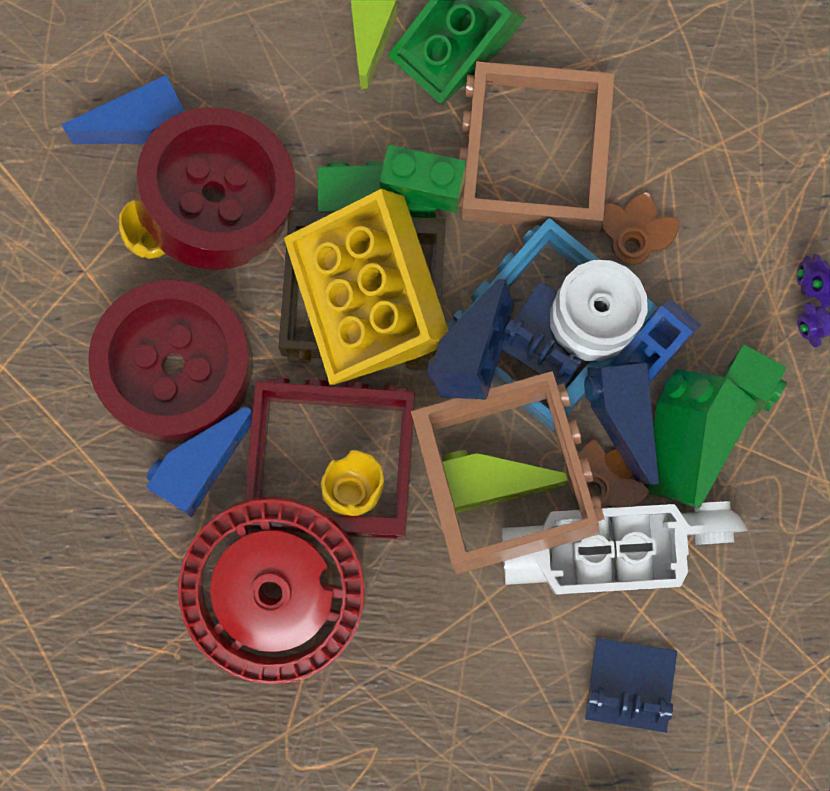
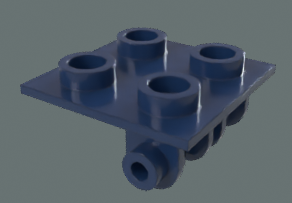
M540 281L515 319H511L503 332L506 333L501 350L539 375L553 371L556 384L564 383L566 386L583 360L575 357L573 353L569 354L557 343L550 328V308L557 292Z
M596 638L585 720L667 733L668 720H671L673 712L671 697L677 651Z

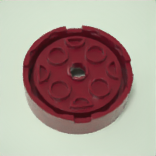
M217 107L192 109L179 113L162 123L144 144L138 160L134 190L136 212L142 227H145L157 242L156 246L170 257L184 264L202 269H231L247 264L252 258L260 255L265 250L268 251L278 240L285 227L293 203L295 173L291 158L282 142L268 127L258 120L231 109ZM216 186V189L221 191L224 198L219 202H210L204 198L202 192Z
M182 280L149 282L119 297L100 318L89 347L88 363L93 388L104 407L120 424L135 435L153 441L165 442V444L185 443L237 412L246 398L251 374H253L251 346L232 308L211 290ZM168 356H179L184 359V368L179 374L168 375L164 372V363Z

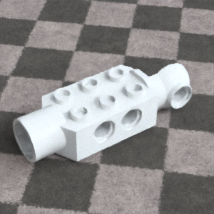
M730 501L702 503L700 508L694 507V512L680 513L675 504L602 508L605 520L598 521L600 535L503 561L505 585L547 582L554 594L681 587L688 573L687 555H689L687 535H695V545L734 542L735 532H746L748 529L741 517L731 510ZM580 510L550 512L544 525L502 528V542L582 520Z

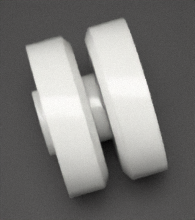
M592 260L578 265L566 276L561 288L558 290L550 308V328L557 343L569 354L573 353L575 357L585 361H604L617 356L629 345L641 329L648 312L647 294L640 279L627 267L611 260Z

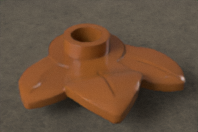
M643 192L633 198L626 205L625 209L612 203H606L602 228L613 240V252L617 259L628 265H637L644 262L650 255V252L664 250L673 242L679 229V219L673 217L658 218L652 197L648 192ZM633 241L638 245L639 250L629 252L625 248V243Z
M593 439L580 450L578 457L579 459L587 457L593 481L588 482L587 486L594 484L600 488L601 494L599 499L601 508H605L607 505L612 508L634 507L647 497L649 489L632 479L633 475L617 449L605 454L601 445Z

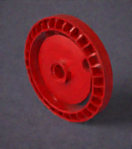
M276 496L259 497L236 503L223 510L201 529L190 544L182 561L178 579V601L181 616L190 637L199 650L216 666L233 676L250 682L265 684L290 683L307 678L326 668L340 656L350 643L361 620L365 603L366 581L362 561L354 543L344 529L328 514L313 505L292 498ZM271 521L287 523L301 528L322 543L337 565L342 587L321 582V573L328 568V565L320 552L311 543L296 534L282 530H273ZM260 522L262 530L249 534L247 525ZM237 530L239 539L232 543L221 555L211 578V602L219 621L215 625L205 604L203 594L204 572L212 550L218 542L229 533ZM268 581L277 583L282 589V596L277 599L267 597L262 590V584ZM333 597L342 598L341 611L331 609ZM326 620L336 622L329 633L316 645L290 656H261L240 648L242 645L266 652L289 650L311 639ZM224 629L235 639L232 643L221 633Z

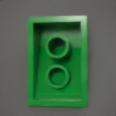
M429 0L387 56L435 100L444 105L467 83V75H475L476 61L489 62L506 45L525 21L526 17L507 0Z
M676 369L667 380L664 391L656 405L653 428L659 484H646L645 486L649 489V494L700 508L758 403L727 377Z

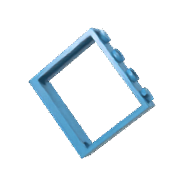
M548 218L541 227L536 225L526 233L522 239V242L525 244L516 255L510 252L501 261L496 269L500 272L491 283L484 281L476 289L471 297L474 301L473 304L465 312L460 309L453 315V319L447 324L448 330L461 319L498 279H506L508 288H510L548 245L574 267L600 259L553 220ZM648 298V312L641 329L658 309ZM624 349L617 356L604 361H590L567 387L570 406L564 407L566 417L586 396L584 381L588 377L587 367L611 365ZM496 366L492 381L497 386L516 382L501 368ZM540 401L522 406L552 432L556 430L550 409Z

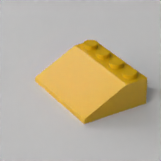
M380 189L284 237L330 385L407 362L437 350L440 340L449 330L403 195Z

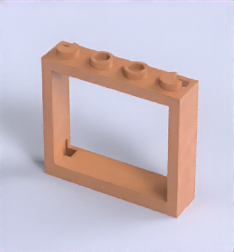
M476 61L475 75H467L466 98H473L472 111H464L462 134H469L468 148L460 147L459 160L466 161V178L459 207H462V220L533 227L539 225L541 227L550 218L562 229L600 232L604 217L615 73ZM486 84L596 93L586 208L475 198Z
M553 371L491 388L486 400L455 398L411 411L451 564L456 574L600 535L598 521L605 520L599 496L590 497L587 483L593 481L589 462L587 457L581 459L578 457L575 445L582 443L576 420H567L564 407L570 406L568 393L564 383L556 384ZM547 399L582 520L467 552L434 430Z

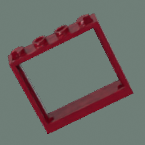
M277 377V379L266 378V382H255L245 501L262 497L270 402L402 411L394 518L328 515L351 537L405 540L414 429L411 411L415 410V392H408V388L396 387V385H385L384 390L368 389V384L361 382H346L345 387H331L328 381L308 379L305 381V385L289 384L290 380L283 377ZM271 521L273 530L309 534L303 529L290 524ZM260 522L247 525V529L262 530Z

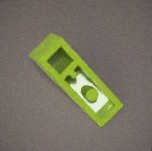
M351 0L361 90L368 89L398 15V0Z
M467 450L455 451L444 455L445 461H443L456 513L563 488L567 483L566 473L479 453L468 455Z

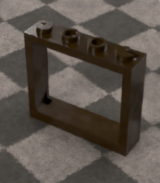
M289 211L287 236L332 213ZM411 217L419 243L433 245L431 279L441 306L446 219ZM286 247L278 348L281 355L288 357L287 360L290 362L310 363L311 358H322L317 342L295 341L299 285ZM437 350L403 363H406L405 367L408 369L427 370L429 360L432 356H435Z

